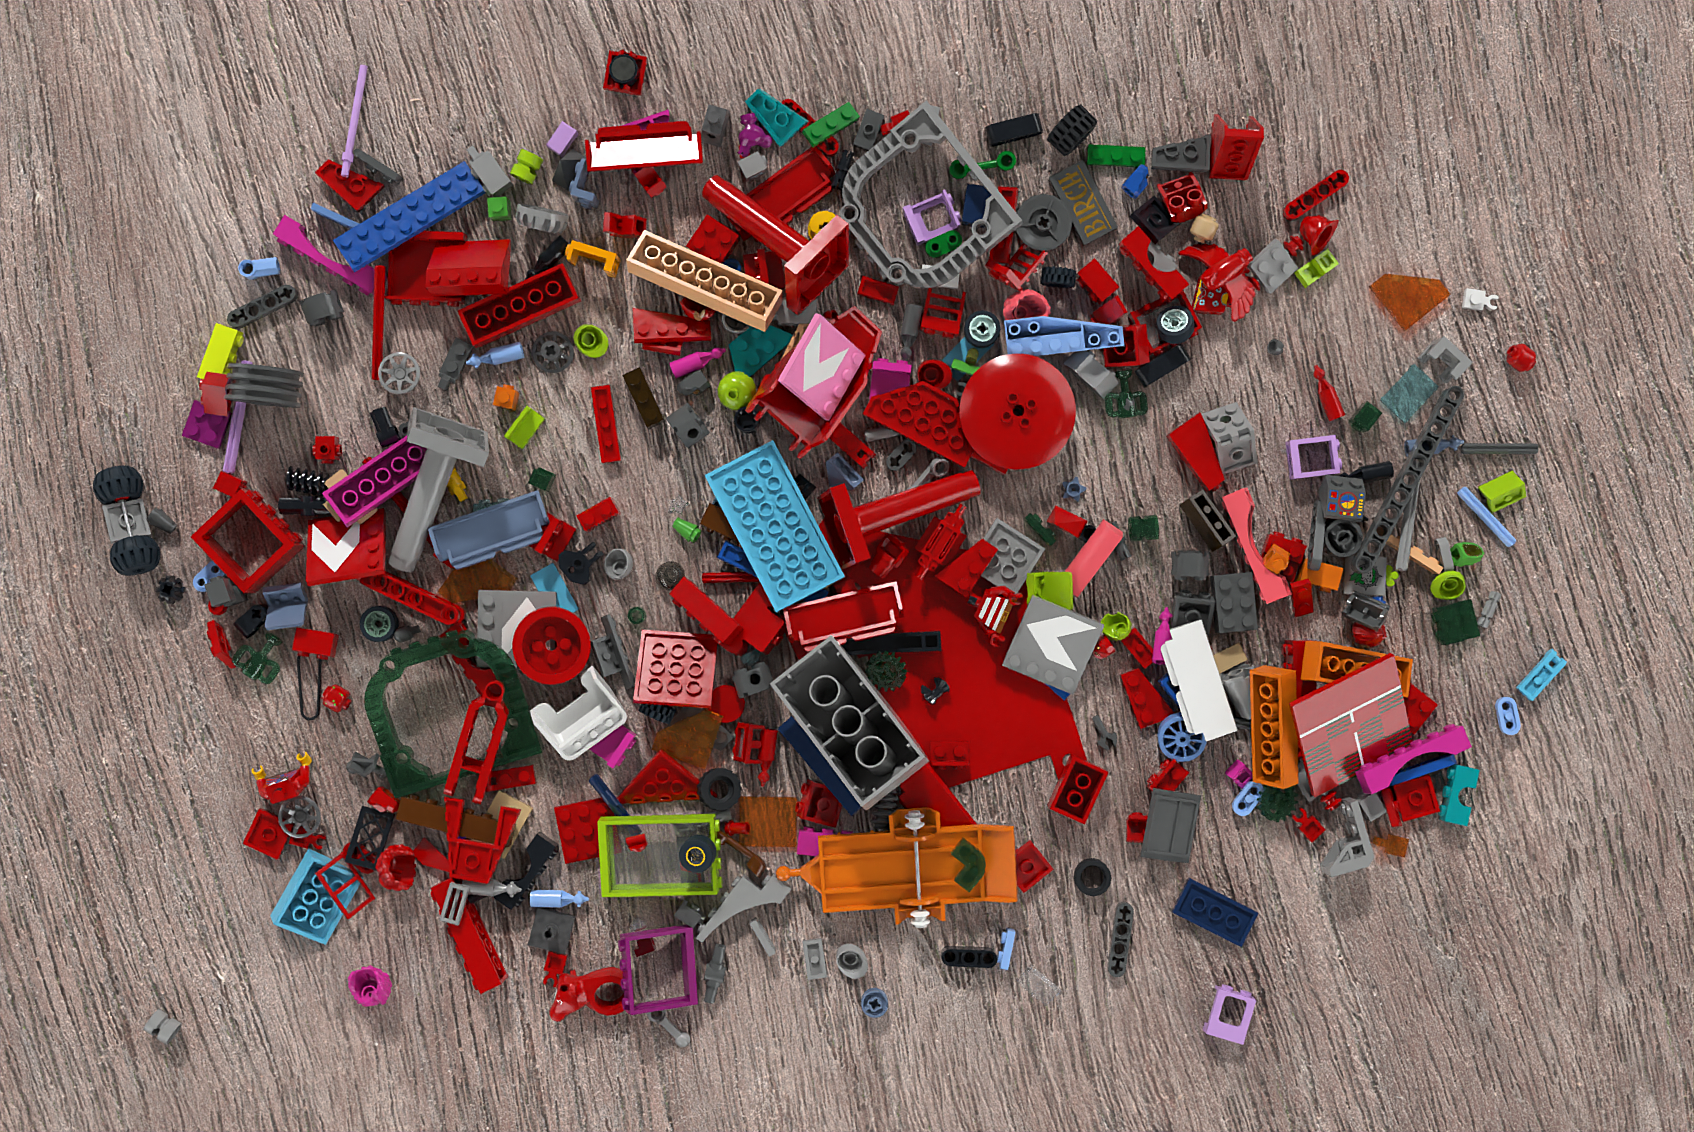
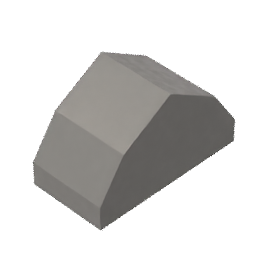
M832 635L770 683L839 778L866 811L929 762L926 754L896 712Z

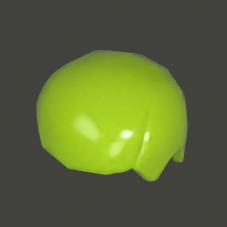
M1120 612L1114 615L1108 613L1100 622L1104 624L1102 633L1112 641L1125 639L1131 632L1132 623L1130 619Z

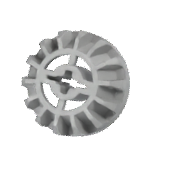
M518 204L515 218L519 225L561 234L567 229L569 215L543 207Z

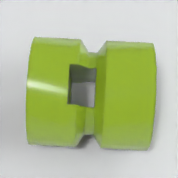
M521 149L516 158L518 163L513 165L509 174L522 182L533 185L537 176L535 171L540 169L544 160L527 150Z

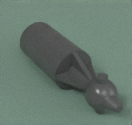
M906 304L901 329L904 348L900 351L903 361H907L912 355L910 347L918 337L923 308L919 305Z

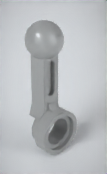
M942 457L934 458L930 466H927L926 470L912 487L906 490L929 483L934 476L942 477L946 475L949 471V462ZM941 462L940 469L935 470L936 464Z
M661 1010V1014L657 1017L652 1016L651 1012L646 1013L649 1020L662 1025L675 1038V1042L679 1047L689 1045L690 1035L687 1032H681L666 1017V1010Z

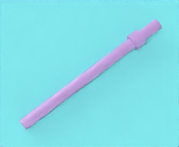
M360 65L346 148L345 152L342 153L341 159L343 161L341 176L349 177L350 165L354 160L353 148L368 68L366 65Z

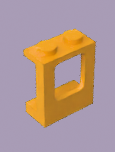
M574 240L571 241V245H567L565 250L566 259L571 265L576 266L578 256L605 263L603 269L609 277L616 278L621 262L616 253Z

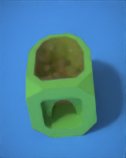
M1469 542L1457 543L1450 549L1453 564L1458 567L1480 562L1484 555L1479 545Z

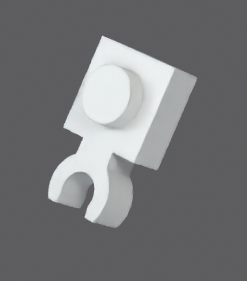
M1466 288L1464 290L1462 308L1482 311L1485 306L1488 310H1495L1497 306H1492L1490 300H1497L1499 297L1497 295L1485 297L1486 291Z

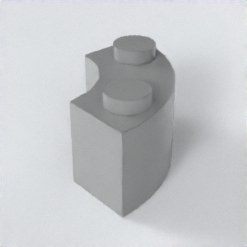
M1090 350L1073 352L1063 364L1085 386L1102 399H1105L1119 383L1114 377L1116 373L1111 368L1102 366L1095 359V354Z

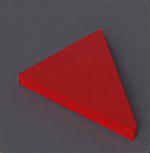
M660 749L617 796V799L621 804L699 800V795H697L699 779ZM710 789L712 796L716 798L717 794Z

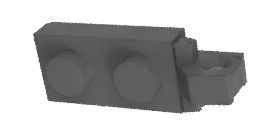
M455 337L439 371L438 376L441 377L438 384L439 388L447 391L450 383L455 384L456 380H459L466 361H468L474 348L472 344Z

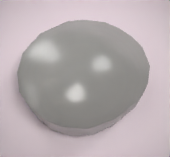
M845 944L839 947L836 954V962L841 972L852 979L863 977L868 970V960L864 952L853 944Z

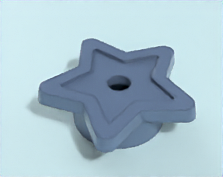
M1075 477L1071 482L1062 483L1066 489L1063 498L1072 497L1077 502L1080 500V493L1087 489L1079 484L1078 477Z

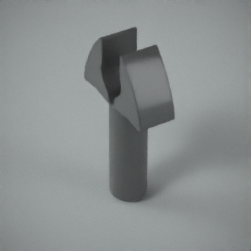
M1099 715L1094 716L1092 720L1101 735L1100 740L1096 742L1104 749L1109 750L1105 743L1107 737L1112 740L1113 745L1116 747V732L1108 733Z

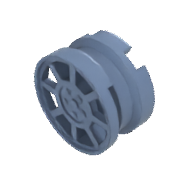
M879 988L866 990L861 998L863 1012L872 1018L884 1015L888 1009L886 993Z

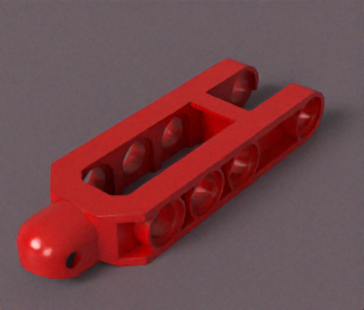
M386 570L385 574L356 579L364 586L443 624L451 625L465 620L466 612L461 606ZM400 586L402 587V593H401V594L399 593V587H400ZM417 594L420 597L419 602L416 601ZM451 611L455 614L453 619L450 616Z
M498 680L487 683L483 695L472 700L471 704H469L443 794L453 796L461 770H469L479 773L472 802L482 804L509 715V710L502 700L505 688ZM486 705L495 708L498 717L492 730V737L486 751L485 760L482 761L468 757L466 753L481 706Z

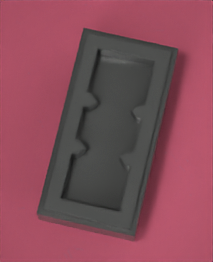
M866 109L853 146L869 151L874 146L885 115Z

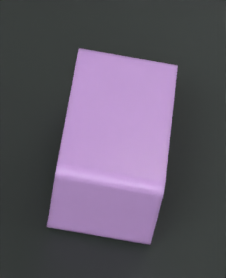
M562 121L546 146L549 150L563 158L579 133Z

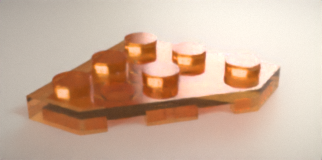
M1384 274L1369 286L1404 331L1451 295L1439 279Z
M488 559L459 570L454 568L438 590V593L452 603L478 599V590L510 591L518 578L492 559Z
M703 710L692 717L676 722L674 725L658 730L651 750L658 752L662 749L672 758L706 769L723 716Z

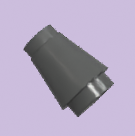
M154 508L146 519L150 522V525L169 534L177 527V524L162 509Z

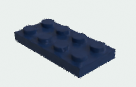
M1189 877L1171 911L1240 947L1243 946L1259 914L1257 911Z

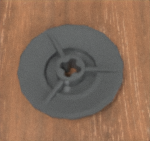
M1040 194L1032 196L1024 201L1017 211L1018 216L1023 221V224L1016 229L1017 234L1022 242L1032 249L1040 251L1055 249L1065 242L1071 232L1072 218L1070 210L1062 200L1053 195ZM1040 219L1048 222L1045 228L1043 225L1039 226Z

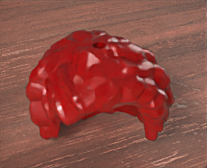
M395 844L389 846L380 854L375 868L379 872V883L382 887L388 890L401 891L409 890L413 886L414 877H416L414 869L416 868V856L410 847L403 844Z

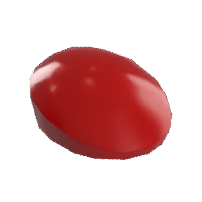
M925 360L917 368L916 375L918 381H925L938 389L948 386L952 380L950 367L941 360Z

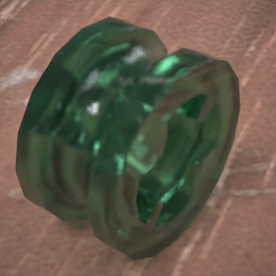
M633 607L628 612V619L633 624L643 623L646 619V612L641 607ZM638 610L642 616L635 621L632 613H636Z

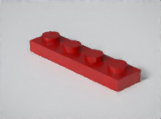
M998 186V191L1016 212L1019 189L1017 187ZM1013 232L990 250V260L998 264L1009 265Z
M611 385L591 387L601 463L621 461Z

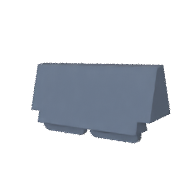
M537 490L429 527L428 531L435 555L439 561L443 562L449 559L452 567L459 570L494 558L497 551L501 550L503 553H509L539 542L544 534L542 527L549 525L550 520L540 492Z

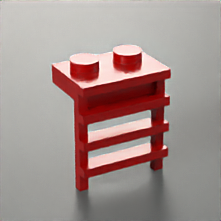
M1023 243L1010 259L1009 265L1002 266L989 259L985 266L989 269L988 274L992 278L1021 291L1023 289L1021 285L1024 282L1028 283L1030 281L1028 277L1031 273L1037 272L1036 267L1039 264H1044L1045 261L1043 259L1048 253L1043 250L1037 256L1026 251L1025 249L1028 246ZM1022 255L1033 260L1034 262L1032 265H1030L1026 262L1019 260L1018 257ZM1014 263L1027 271L1023 274L1010 267Z
M928 288L920 331H924L923 333L929 335L940 334L948 339L957 338L967 292H963L962 298L959 299L931 293L932 288ZM930 298L959 303V310L929 304ZM928 309L958 315L957 321L928 316Z

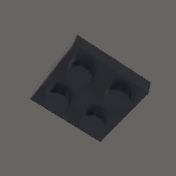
M1155 195L1129 216L1154 244H1157L1180 224L1171 221L1168 210Z

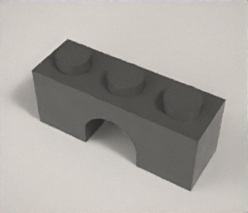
M217 576L209 579L210 583L204 584L212 607L222 605L224 607H231L248 601L247 594L243 593L228 576Z

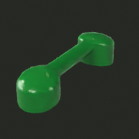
M1004 151L998 155L996 160L977 164L982 170L997 167L999 170L1007 172L1015 166L1016 157L1012 152ZM958 159L954 160L949 167L950 175L955 179H963L970 171V168L967 165L963 167Z

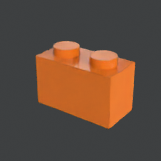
M1305 558L1302 559L1296 581L1308 578L1311 582V588L1317 586L1320 587L1319 591L1331 593V591H1338L1343 568L1321 562L1318 571L1307 568V559Z

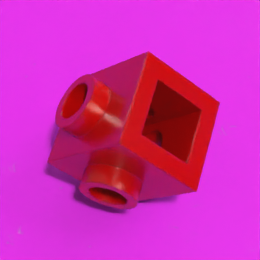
M315 436V445L312 448L315 459L320 460L321 464H333V461H339V456H342L340 438L336 436Z

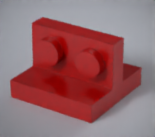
M765 248L757 249V253L743 255L746 275L778 289H786L782 258L772 251L765 252Z
M547 512L550 520L549 525L542 527L544 534L540 541L529 546L536 552L559 562V554L567 548L577 529Z

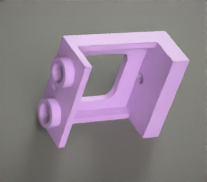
M945 189L942 190L941 194L913 206L909 204L902 209L917 246L960 227L959 222L962 221L958 211H954L952 206L954 204L953 198L950 193L947 194ZM937 204H945L951 218V223L936 230L928 231L920 213Z
M1222 984L1221 987L1215 985L1217 993L1208 1023H1204L1203 1031L1206 1034L1243 1045L1256 999L1248 991L1240 990V992L1233 991V987ZM1226 996L1246 1001V1007L1239 1026L1219 1021Z

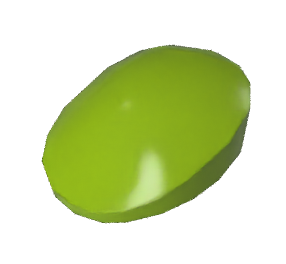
M584 324L574 332V344L585 356L599 358L607 352L609 346L608 338L600 328L592 324Z
M1456 571L1443 572L1432 581L1430 591L1439 599H1455L1462 595L1465 590L1464 577L1460 572Z

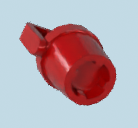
M885 535L876 548L877 553L869 569L881 578H885L894 567L900 566L909 551L897 537ZM889 540L894 546L902 550L898 558L884 549Z

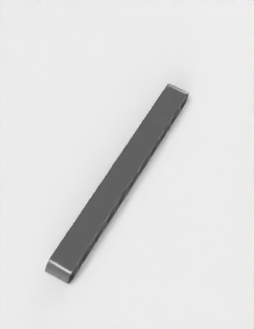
M1459 386L1447 388L1440 395L1365 535L1361 548L1356 552L1351 562L1353 572L1357 574L1368 573L1376 563L1464 398V391ZM1450 391L1455 393V400L1449 397ZM1441 408H1444L1446 410V417H1443L1440 414ZM1432 425L1438 428L1437 434L1431 431ZM1423 442L1428 443V451H1425L1422 448ZM1414 458L1419 460V468L1413 465ZM1405 475L1409 476L1411 479V483L1409 485L1405 484L1404 482ZM1396 492L1400 493L1402 496L1400 502L1396 501L1395 499ZM1387 509H1390L1393 513L1391 519L1386 517ZM1378 526H1381L1384 530L1382 536H1379L1376 532ZM1369 543H1372L1375 547L1373 553H1370L1367 549ZM1360 560H1363L1365 562L1366 566L1364 570H1361L1358 567V563Z

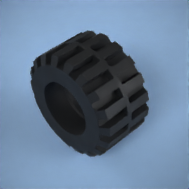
M1081 104L1077 105L1052 129L1047 141L1063 156L1069 155L1094 130L1098 120Z

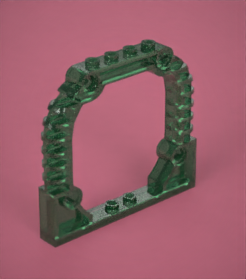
M452 630L445 633L446 636L440 638L438 635L432 636L427 639V642L421 644L419 641L413 642L405 649H401V647L394 648L380 661L379 670L371 677L366 687L364 705L381 753L380 759L395 799L447 782L450 770L432 775L429 767L413 759V749L408 745L401 744L386 700L388 683L399 679L407 667L450 653L462 659L478 656L490 666L496 679L504 685L503 700L509 710L504 730L508 735L501 748L502 753L496 755L493 768L543 753L544 745L539 730L533 724L530 713L531 707L530 705L528 706L514 663L500 646L486 639L475 638L471 631L463 630L457 632V630ZM460 638H467L469 645L461 644ZM386 661H392L395 664V668L387 667ZM509 719H516L518 721V725H511L509 723ZM399 753H404L407 756V760L400 759ZM481 757L475 758V759L482 760V761L485 760V759H481ZM462 769L459 779L476 774V772Z

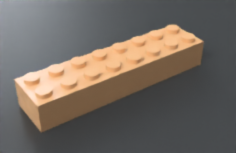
M644 230L626 259L629 273L763 332H766L783 302V290Z

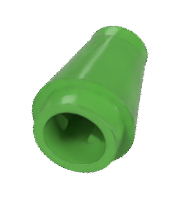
M679 517L672 525L688 542L695 543L702 533L698 525Z

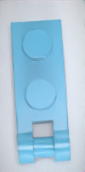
M1554 649L1548 650L1540 662L1516 687L1529 701H1533L1567 663L1566 660L1556 655L1557 652ZM1550 661L1555 663L1553 667L1549 665Z

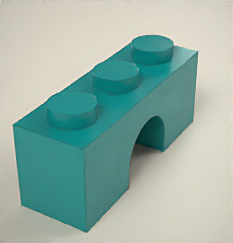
M1457 764L1447 769V785L1443 788V803L1439 806L1440 812H1438L1440 820L1468 826L1471 807L1462 805L1458 796L1463 788L1470 787L1476 789L1479 769Z

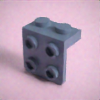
M582 158L576 164V177L570 183L569 192H571L570 195L574 201L581 204V207L589 210L592 207L597 209L599 200L596 195L584 191L589 172H587L586 159Z
M302 582L263 587L262 593L268 605L265 620L266 630L298 627L304 624L308 597Z

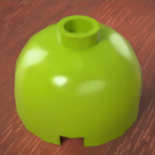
M733 371L725 375L720 381L717 388L718 398L726 408L731 410L747 407L756 394L754 380L744 374V372Z

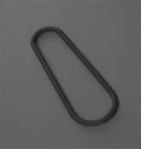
M298 656L297 672L300 712L304 719L314 720L319 715L322 660L318 659L317 711L315 716L309 718L303 712L300 672L301 656Z

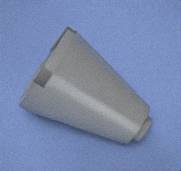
M1241 664L1228 669L1229 672L1225 675L1223 672L1220 673L1225 693L1241 717L1250 720V669L1255 667L1254 665L1250 667L1249 664Z

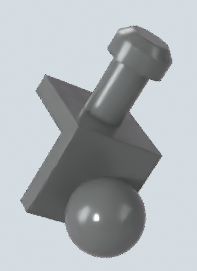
M354 752L351 761L346 765V769L350 774H359L362 777L375 772L379 774L380 778H385L389 773L387 767L377 765L380 756L377 753L368 759Z

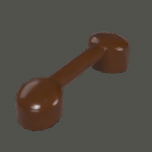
M717 831V839L721 840V845L726 843L747 857L749 861L746 865L760 878L767 868L764 860L725 832Z

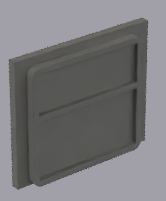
M1153 788L1140 857L1189 863L1201 795Z

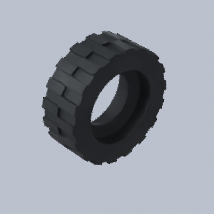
M726 768L710 769L700 777L699 784H697V795H699V800L705 807L717 811L727 810L738 802L742 787L740 786V780L737 778L738 776L732 773L733 771ZM715 780H723L728 785V793L722 799L713 797L710 792L711 784Z

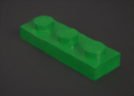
M847 102L804 128L802 133L811 146L815 147L858 121L860 116L850 102Z
M1088 144L1087 165L1138 168L1140 164L1145 165L1146 147Z

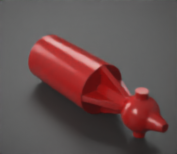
M1315 365L1313 376L1318 380V396L1330 422L1344 416L1345 412L1335 388L1324 378V370Z
M765 728V730L761 729L759 741H761L762 745L758 749L757 759L761 760L762 772L759 773L757 778L761 783V787H764L770 779L767 771L775 760L778 730Z

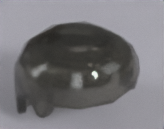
M665 562L657 568L655 581L660 588L672 591L685 576V570L677 562Z

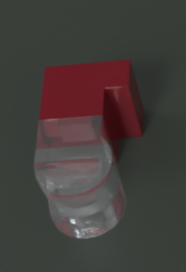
M636 917L629 927L630 932L650 930L647 921L642 917ZM653 937L636 940L638 946L635 947L634 952L636 957L655 951L656 945Z

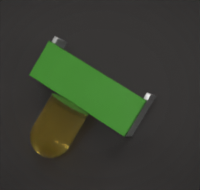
M970 348L965 362L954 358L950 369L973 375L980 368L975 366L979 355L978 350Z

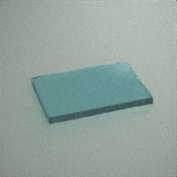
M1413 364L1390 390L1381 397L1380 401L1403 423H1406L1426 400L1438 390L1439 386Z

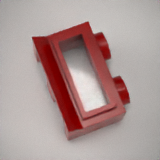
M738 722L735 729V746L732 750L734 761L745 764H761V760L750 758L751 748L759 749L762 745L761 741L752 740L753 729L765 730L764 725Z

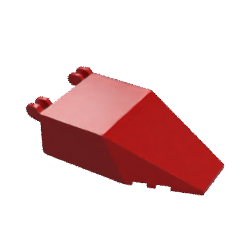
M855 305L829 321V323L866 356L829 421L824 420L778 381L797 345L781 359L746 407L745 411L750 413L759 404L762 408L754 417L756 421L767 411L795 436L796 439L788 448L790 451L795 450L800 442L805 445L798 452L797 457L799 459L803 458L813 447L828 440L867 385V376L872 368V359L877 351L882 331Z

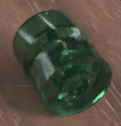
M1145 515L1144 519H1141L1140 516L1129 517L1128 532L1130 541H1142L1143 538L1158 540L1159 523L1157 515Z

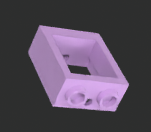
M1336 435L1285 442L1290 480L1340 473L1342 461L1338 458L1340 444L1339 440L1336 439ZM1328 441L1332 469L1301 473L1298 445Z

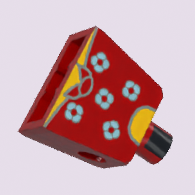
M1200 275L1192 302L1194 312L1197 314H1223L1225 307L1231 308L1227 291L1224 287L1212 291L1208 290L1202 283Z

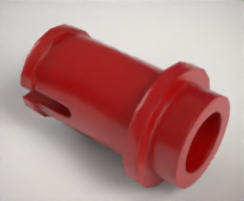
M731 820L725 823L724 830L729 836L749 834L750 823L734 822Z

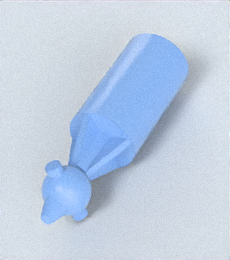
M519 341L490 348L481 357L473 353L470 360L466 361V365H472L475 369H478L481 363L498 365L523 359L525 356L522 344Z
M531 890L530 907L562 908L572 902L577 904V907H581V904L589 901V898L581 894L582 891H578L573 896L563 890Z

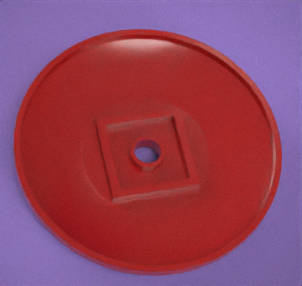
M1007 354L988 361L971 376L962 393L959 416L965 438L979 456L998 467L1023 470L1044 464L1062 450L1074 428L1076 406L1069 383L1056 367L1044 359L1033 355ZM1017 405L1024 409V413L1021 416H1016L1013 413V408Z

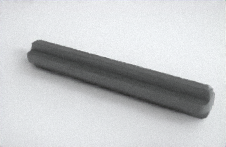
M1464 443L1461 445V453L1537 454L1539 447L1536 443Z

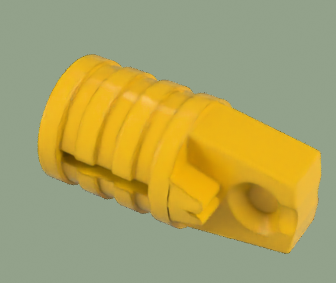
M454 467L447 484L448 491L451 496L456 495L458 500L463 502L468 499L463 490L467 487Z

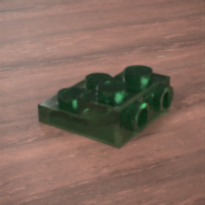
M1471 599L1432 608L1431 618L1433 623L1436 624V638L1441 645H1450L1480 636Z

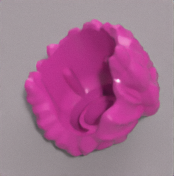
M371 965L367 967L362 966L361 970L352 971L348 976V988L358 1004H362L365 1007L378 1005L379 1003L384 1005L388 1000L392 983L389 975L382 972L381 969Z

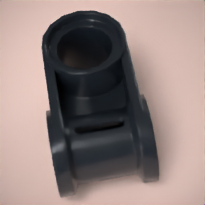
M268 605L252 606L233 623L235 628L246 639L253 636L265 623Z

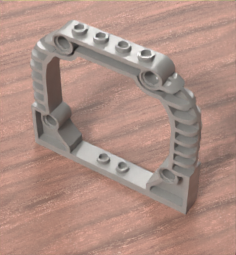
M926 100L890 130L891 133L851 166L843 182L842 199L844 206L840 210V217L849 223V235L853 233L857 238L854 242L861 250L865 248L869 253L866 255L873 265L877 263L880 267L878 272L884 280L888 278L896 285L906 283L918 288H934L949 282L1023 224L1022 219ZM915 137L916 140L914 144L907 145V139ZM947 140L959 156L956 158L963 167L967 165L970 168L968 172L975 181L979 180L991 196L986 200L983 219H978L972 224L973 235L932 267L913 269L904 259L892 258L865 224L867 212L859 201L863 186L870 177L903 150L916 152L922 143L941 144ZM849 211H855V216L852 219L846 218ZM980 226L987 227V231L983 235L977 233V229ZM902 270L900 278H893L894 271Z

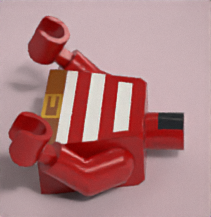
M1006 586L986 589L983 597L971 593L967 602L977 607L974 617L982 630L991 639V644L994 647H1001L998 644V639L1005 641V637L998 635V633H1001L1012 606L1021 604L1017 601V598L1023 597L1022 593L1015 594L1014 591Z

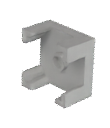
M1445 336L1432 341L1417 357L1423 364L1431 357L1433 359L1439 357L1445 362L1448 367L1439 376L1445 384L1452 378L1457 380L1473 363Z

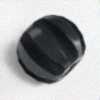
M168 575L166 579L161 578L158 581L160 587H156V592H160L158 598L162 602L166 600L167 604H174L175 601L179 602L183 598L182 592H186V587H182L183 581L174 575Z

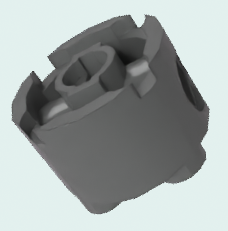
M331 290L329 294H326V292L305 298L304 301H299L306 321L310 326L325 324V319L337 320L344 317V310L336 290Z
M688 402L666 418L688 449L710 433Z
M1339 519L1326 523L1323 550L1332 557H1348L1355 554L1362 545L1363 533L1360 526L1354 521Z
M1178 550V554H1176V551H1171V575H1174L1176 580H1187V576L1193 577L1194 580H1206V576L1210 575V552L1204 551L1203 555L1201 551Z
M765 662L751 665V670L747 671L746 668L733 672L734 676H732L739 699L772 687L770 683L773 681L768 664L765 665ZM751 675L756 677L755 684L750 682Z

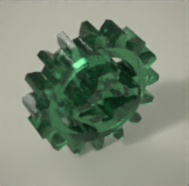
M885 650L882 655L878 651L876 655L871 656L866 664L865 673L869 674L867 678L873 681V685H878L877 690L883 687L885 692L889 688L895 691L897 687H901L906 679L907 670L903 669L906 664L900 663L901 657L895 658L894 652L888 655V652Z
M1263 785L1265 790L1264 792L1259 791V794L1262 796L1257 798V801L1261 802L1257 806L1258 809L1262 810L1260 814L1265 816L1266 819L1279 822L1280 819L1286 821V816L1292 817L1291 811L1297 810L1294 804L1299 803V801L1295 800V797L1298 796L1297 793L1293 792L1295 788L1291 786L1283 789L1285 791L1283 793L1280 791L1281 788Z

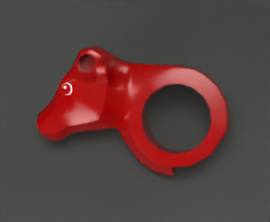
M606 967L583 976H577L575 969L570 970V974L563 973L558 978L554 1001L549 1009L551 1019L561 1022L567 1015L583 1008L585 1005L591 1010L606 1016L617 1015L623 1012L622 999L624 998V993L614 1001L602 1000L595 993L605 983L613 982L621 986L623 971L616 967Z

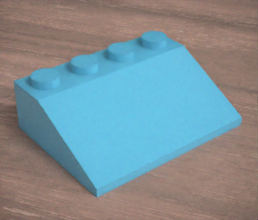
M311 849L307 850L270 915L273 925L326 945L343 915L315 875V872L332 860L331 858ZM338 862L321 874L333 892L354 876L350 869ZM358 880L337 895L345 909L360 885Z

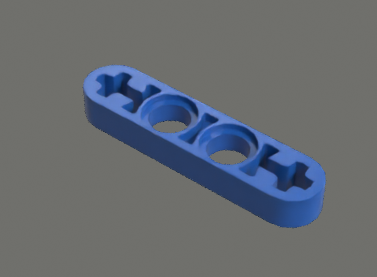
M1444 754L1398 770L1389 786L1452 766L1457 763L1455 755Z

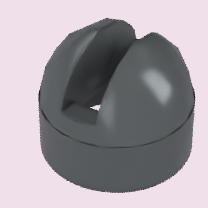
M1272 339L1267 346V351L1272 355H1280L1284 351V344L1277 339Z

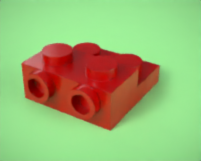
M1274 531L1273 534H1267L1260 554L1261 557L1264 558L1273 544L1289 552V564L1284 571H1280V574L1285 576L1287 581L1294 582L1298 566L1302 562L1307 545L1302 544L1303 540L1298 538L1285 539V534Z
M807 779V782L803 783L801 787V794H803L801 801H798L795 806L796 816L807 821L836 828L842 804L824 783Z

